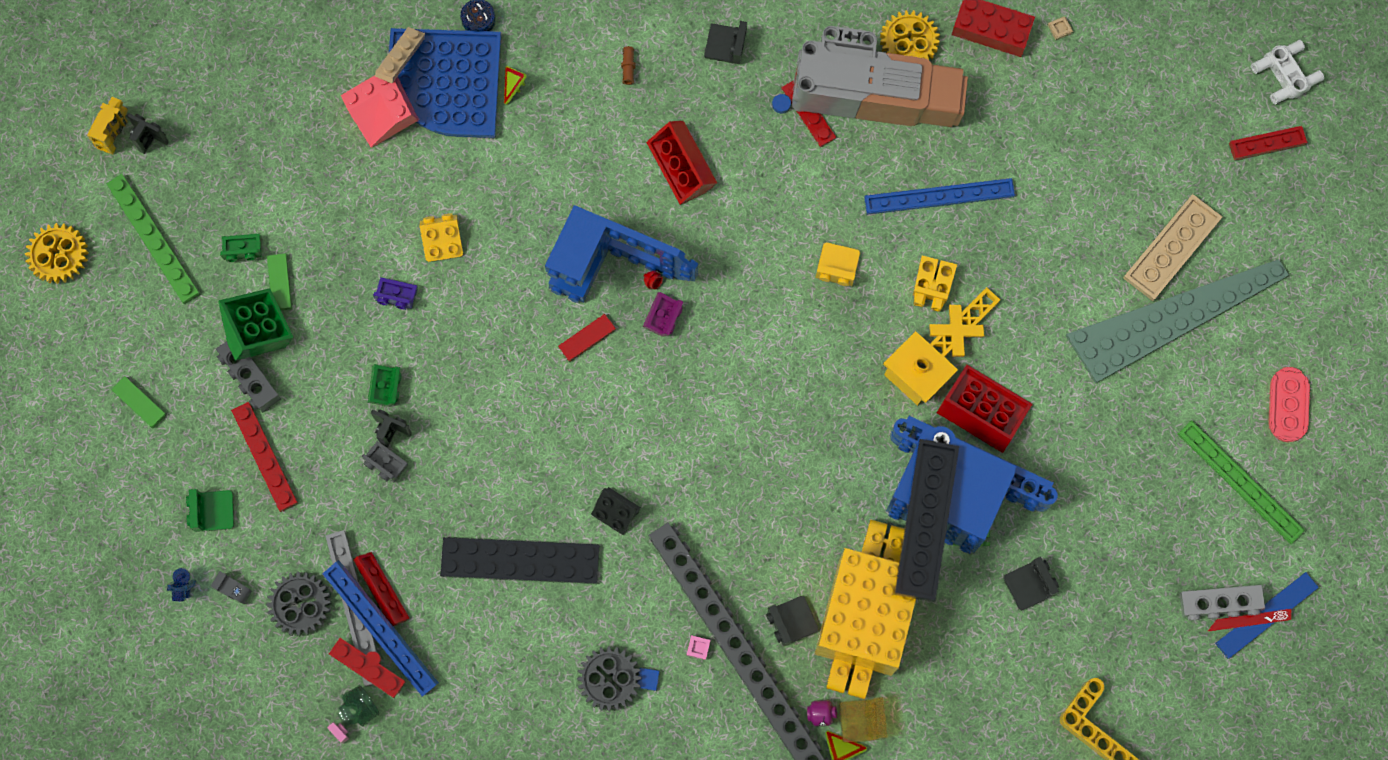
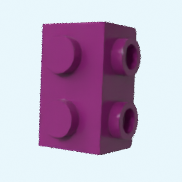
M658 292L643 327L659 336H668L674 331L676 318L682 313L683 301L674 300Z

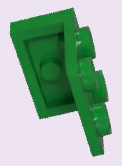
M189 489V495L186 496L189 514L186 520L190 529L194 532L226 530L234 527L233 493L230 490L201 493L197 489Z

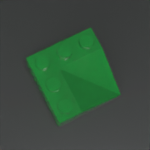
M270 288L218 301L227 344L235 361L286 348L294 338Z

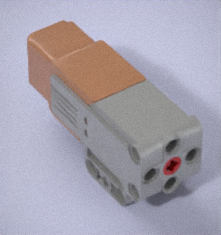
M828 26L823 31L821 42L807 41L803 44L802 50H799L792 97V107L796 111L905 126H915L918 123L945 127L958 126L964 115L968 76H963V69L933 65L925 58L877 52V37L873 32ZM831 35L834 39L830 40L826 36ZM867 40L871 45H866L863 41Z

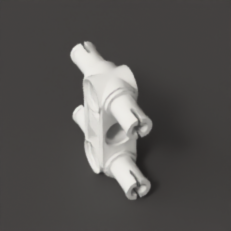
M1301 40L1288 46H1276L1272 51L1266 53L1264 58L1251 64V69L1255 74L1271 68L1283 89L1270 95L1273 104H1277L1287 98H1298L1303 93L1309 91L1311 86L1324 80V75L1320 70L1304 76L1292 55L1305 49ZM1294 85H1297L1300 90L1296 89Z

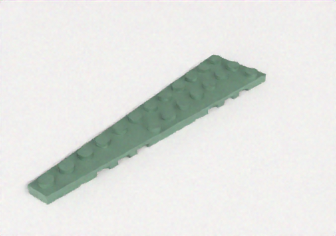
M1278 259L1067 333L1065 336L1096 384L1288 277L1289 274Z

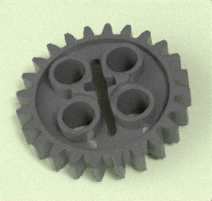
M297 572L296 577L289 573L288 580L282 576L283 583L275 582L278 588H271L270 590L274 594L273 596H267V598L272 600L271 603L266 604L267 607L272 608L267 614L274 615L270 621H278L275 627H282L283 633H286L289 629V635L293 636L295 631L298 636H301L302 631L309 635L310 628L316 632L315 625L323 626L320 620H327L328 618L324 614L325 612H331L330 609L326 608L327 605L332 604L331 601L326 600L331 594L324 593L328 589L327 586L320 587L323 581H316L315 575L309 579L307 572H305L303 577L300 572ZM305 587H310V594L302 596V590ZM286 593H291L290 601L283 602V596ZM312 598H316L315 601L306 602L311 600ZM297 600L304 602L300 604V608L293 606L298 604ZM292 606L290 608H287L286 610H282L283 607ZM315 606V613L307 615L308 607ZM296 612L295 620L288 621L289 613Z
M608 646L607 652H604L602 647H600L599 654L593 650L594 657L586 656L588 663L581 662L584 670H578L582 677H578L577 681L583 683L578 686V689H584L581 693L582 697L588 695L587 703L593 700V708L599 704L600 711H603L604 707L607 706L608 711L611 712L612 706L618 711L619 704L626 707V700L633 702L630 696L638 695L634 689L641 688L636 681H640L642 678L636 676L641 670L634 669L638 663L637 661L630 662L633 658L632 655L625 657L626 650L620 654L618 647L612 652L611 647ZM607 660H613L615 663L611 670L604 668V663ZM596 667H601L608 676L614 675L612 679L622 688V692H619L609 681L605 683L606 678ZM594 674H598L601 677L600 682L597 684L590 682V678ZM621 674L629 676L625 684L618 682V677ZM606 689H614L615 693L612 698L604 696Z

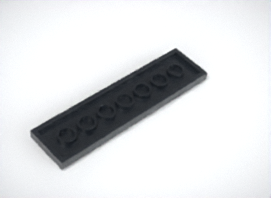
M919 439L894 595L930 602L936 601L959 446Z
M443 537L440 576L597 584L599 544Z

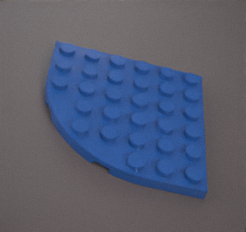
M390 29L389 52L406 29ZM415 29L425 33V39L397 77L419 119L416 123L432 132L446 136L495 138L501 32Z

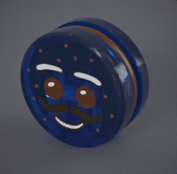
M470 0L461 10V21L466 31L480 32L493 29L496 18L494 9L489 2L485 0Z

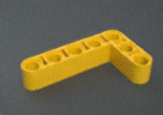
M1089 679L1060 716L1061 725L1105 760H1115V752H1120L1123 760H1139L1085 718V715L1104 691V684L1100 679ZM1090 683H1095L1097 685V693H1093L1090 691ZM1079 698L1084 699L1086 702L1084 709L1080 708L1077 704ZM1067 714H1071L1074 717L1073 724L1067 723L1065 719ZM1084 726L1090 729L1089 737H1085L1082 734ZM1099 739H1103L1106 742L1107 747L1105 750L1099 748Z

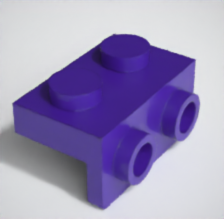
M380 277L377 291L374 292L373 297L381 305L393 304L396 308L406 310V308L412 309L418 287L417 285Z

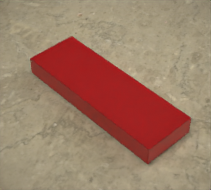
M603 314L558 345V348L566 359L571 362L614 332L616 328L608 317Z

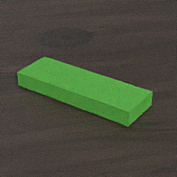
M286 253L267 256L270 289L280 310L292 309Z
M126 376L111 389L151 428H154L166 416Z

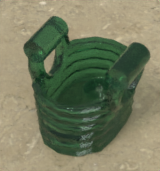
M361 685L345 692L341 696L344 703L338 708L340 710L338 716L346 727L357 722L361 727H364L365 724L380 714L375 703ZM349 709H354L356 713L352 714Z

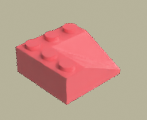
M374 75L341 95L348 112L371 148L419 121L398 77L393 83H390Z

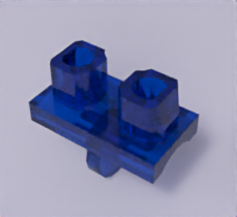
M178 568L173 573V581L167 585V591H172V601H185L186 598H190L191 588L195 586L196 580L189 581L191 577L190 572L186 568Z

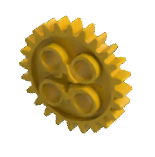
M905 10L904 15L898 12L897 18L892 15L891 21L886 20V26L882 27V33L880 34V45H884L882 52L887 51V53L919 57L928 60L929 58L933 59L934 53H937L938 50L936 46H939L940 43L937 40L940 34L936 33L938 27H932L934 21L928 22L929 16L922 18V12L918 16L915 15V10L912 11L911 15L908 14L907 10ZM914 28H919V29H921L922 31H921V32H916V31L914 30ZM896 30H901V31H903V33H902V34H898V33H896L895 31H896ZM916 45H922L924 49H919ZM898 47H904L906 50L900 51Z
M55 223L54 228L48 224L46 231L40 228L41 234L34 232L36 238L29 239L32 245L26 246L30 252H26L25 255L29 258L26 260V263L30 265L28 268L34 271L33 274L36 277L39 276L40 280L44 281L46 279L51 284L54 279V282L59 284L60 279H62L66 283L68 276L73 280V273L80 274L78 268H85L81 263L88 262L86 257H84V255L89 254L85 249L88 245L84 242L85 238L80 236L81 233L78 230L74 231L72 226L67 229L65 224H62L60 228ZM50 240H54L52 245L47 246ZM68 244H72L70 249L65 250ZM48 257V261L42 264L43 259ZM67 261L64 267H60L62 262Z

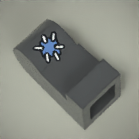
M219 571L211 584V587L243 605L252 590Z

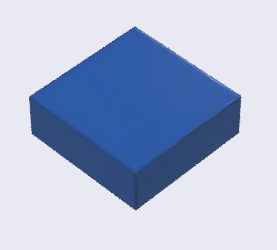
M640 668L639 677L642 680L637 682L641 686L640 689L656 691L659 671Z

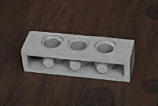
M1262 585L1185 591L1179 594L1182 618L1188 617V621L1199 620L1200 616H1208V619L1220 618L1221 614H1228V617L1240 616V613L1248 612V615H1258L1260 611L1265 609ZM1238 597H1244L1247 605L1240 606L1237 602ZM1224 599L1227 602V607H1219L1217 600ZM1199 600L1206 602V610L1198 608L1197 602Z

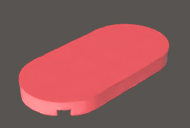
M1285 367L1277 371L1270 382L1269 428L1277 439L1288 443L1301 439L1307 432L1309 425V380L1302 374V371L1294 367Z

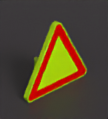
M509 66L505 67L504 104L508 105L516 92H521L520 86H525L524 80L527 77L525 73Z
M830 731L825 733L832 760H849L867 750L866 746Z

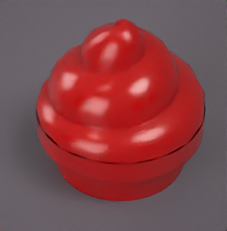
M657 271L647 272L643 275L645 286L649 289L656 290L663 282L661 274Z

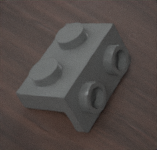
M379 441L373 445L366 455L363 454L361 456L365 461L363 464L370 470L375 468L379 471L378 475L386 482L391 480L395 483L408 466L407 462Z

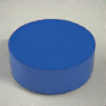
M785 94L776 95L772 101L774 111L780 114L789 111L791 106L790 98Z

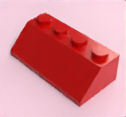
M684 120L669 121L646 142L680 205L708 192L717 184Z

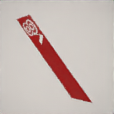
M1291 609L1264 612L1258 615L1216 619L1207 632L1291 620Z

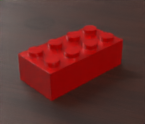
M963 0L951 35L1022 57L1035 16L984 0Z

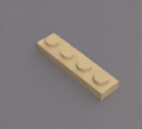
M408 27L376 70L375 77L393 83L425 39V33Z

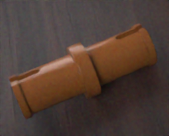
M631 46L623 48L621 68L623 69L622 83L625 85H632L634 83L636 63L634 62V48Z

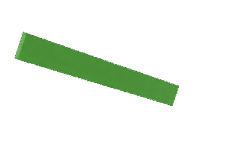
M1192 420L1177 434L1289 544H1292L1305 531Z

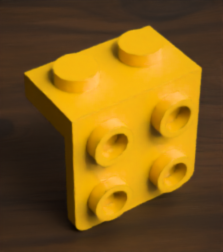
M448 213L443 214L441 218L429 216L420 221L419 226L425 259L428 262L456 258L463 255L457 215Z
M824 243L815 278L825 282H835L841 286L852 287L860 255L859 250Z

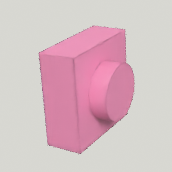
M691 635L687 656L706 660L711 640Z
M333 722L327 727L341 743L344 744L349 739L346 735L348 730L341 723L337 725Z

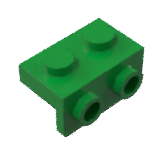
M261 235L222 236L220 256L227 262H236L237 259L253 261L256 258L262 257Z
M377 364L372 366L367 403L390 407L398 401L399 391H397V387L402 377L400 367L391 368Z

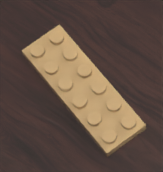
M1192 194L1123 279L1154 301L1217 225L1222 216Z

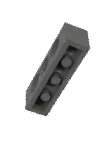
M227 341L216 348L219 353L216 357L222 365H228L230 369L227 372L233 380L238 379L241 383L238 387L244 395L248 393L252 398L249 402L255 410L259 408L263 413L281 400L251 357L241 359L237 364H232L234 357ZM251 372L249 378L243 379L244 373ZM261 386V392L254 394V389Z

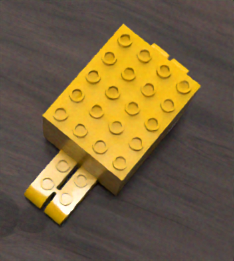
M870 519L862 551L858 552L844 548L840 557L814 653L818 656L833 659L826 689L844 693L850 669H853L847 695L862 699L866 697L872 671L892 676L899 668L916 601L914 598L894 595L905 528L891 525L888 537L884 539L888 524ZM882 546H885L883 557L880 558Z

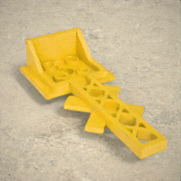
M986 287L963 311L961 310V305H949L950 324H930V337H936L930 344L915 331L883 363L887 368L884 376L917 406L922 401L926 403L958 371L945 356L952 350V357H964V337H984L983 325L977 324L1000 302V299ZM985 295L993 301L991 305L983 304L982 298ZM970 310H979V317H970ZM945 337H951V342H946ZM934 347H942V354ZM917 363H923L926 368H920Z

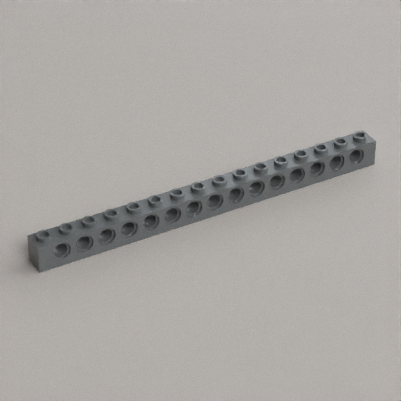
M666 523L650 533V541L794 760H807L809 756H815L818 760H829L827 757H822L820 753L822 749L816 740L812 741L809 737L811 732L806 724L801 725L797 719L799 714L794 706L790 708L786 702L789 699L783 690L779 691L775 684L778 682L772 673L768 674L765 670L766 664L761 656L757 658L753 652L755 647L752 642L745 640L742 635L745 632L739 623L735 624L732 620L734 615L729 607L724 608L720 602L723 599L717 590L713 591L711 588L712 582L708 575H703L699 570L701 565L696 558L692 559L688 553L691 550L685 541L681 542L678 538L680 533L677 528ZM668 541H674L676 547L669 550L665 547V544ZM684 557L687 563L684 566H679L676 564L677 558ZM694 573L698 579L695 582H689L686 577L688 574ZM699 590H706L709 595L707 598L701 599L697 593ZM709 607H718L719 613L717 615L709 614ZM726 622L730 625V629L727 632H722L719 629V625ZM738 639L741 642V646L734 649L730 646V641ZM744 655L750 656L752 663L750 665H743L741 657ZM760 672L763 676L762 681H753L752 674ZM771 689L774 696L771 699H766L763 696V690ZM775 706H782L785 709V713L782 716L776 715L774 713ZM788 722L794 723L796 726L795 732H787L785 724ZM798 739L805 740L807 743L806 749H798L796 741Z

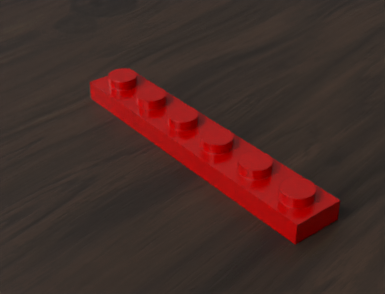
M247 402L232 409L234 418L279 511L282 512L298 504L251 404Z

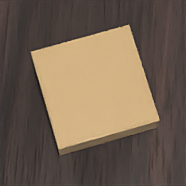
M1065 16L1048 23V27L1055 40L1073 33Z

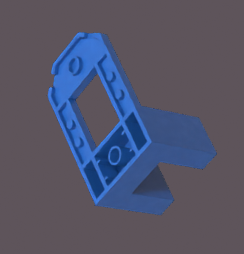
M575 205L545 264V270L551 277L548 283L551 292L560 296L561 294L569 296L568 299L575 303L579 301L584 303L609 250L616 257H621L622 255L633 264L638 265L640 263L645 265V268L649 271L657 270L662 272V275L668 279L676 278L678 280L695 281L698 276V263L693 259L688 261L684 258L686 254L683 251ZM619 238L626 241L627 244H624L617 240H619ZM637 246L642 247V248H644V251H645V252H643V251H641V250H638V249H636V248H634V247H637ZM656 253V254L660 255V258H657V257L652 256V255H654V254Z

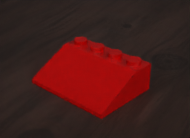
M966 364L942 402L937 414L1003 453L1031 408L1032 403Z

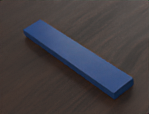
M1305 572L1265 603V609L1260 611V613L1292 609L1319 587ZM1273 623L1234 628L1215 644L1225 657L1229 659Z

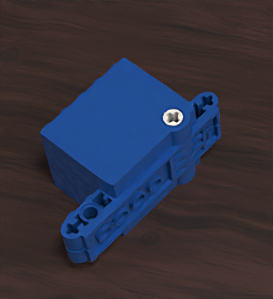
M908 416L907 419L897 420L890 433V439L895 445L899 446L898 449L909 453V451L913 453L886 509V512L889 513L888 516L895 520L903 519L906 521L919 439L959 446L945 543L948 545H953L954 543L960 546L959 549L965 553H975L985 541L1005 496V499L1012 503L1019 502L1024 505L1025 509L1033 512L1035 510L1040 512L1047 511L1057 500L1058 494L1055 488L1052 487L1053 482L956 438L954 433L947 427H933Z

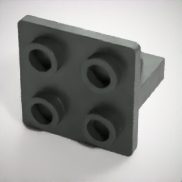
M128 113L127 118L134 126L130 132L129 139L138 151L145 154L154 139L166 145L169 143L165 137L166 134L161 131V127L154 122L150 124L142 116Z
M372 409L371 415L376 422H379L375 433L381 444L389 447L396 430L411 436L412 432L405 420L399 417L393 419L389 417V413L378 409V411Z
M608 487L602 490L591 515L624 535L641 507Z

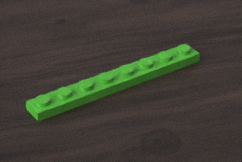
M120 174L107 182L108 188L182 303L185 304L200 295L124 175Z

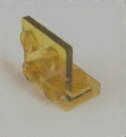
M883 697L839 703L844 743L883 740L887 738Z

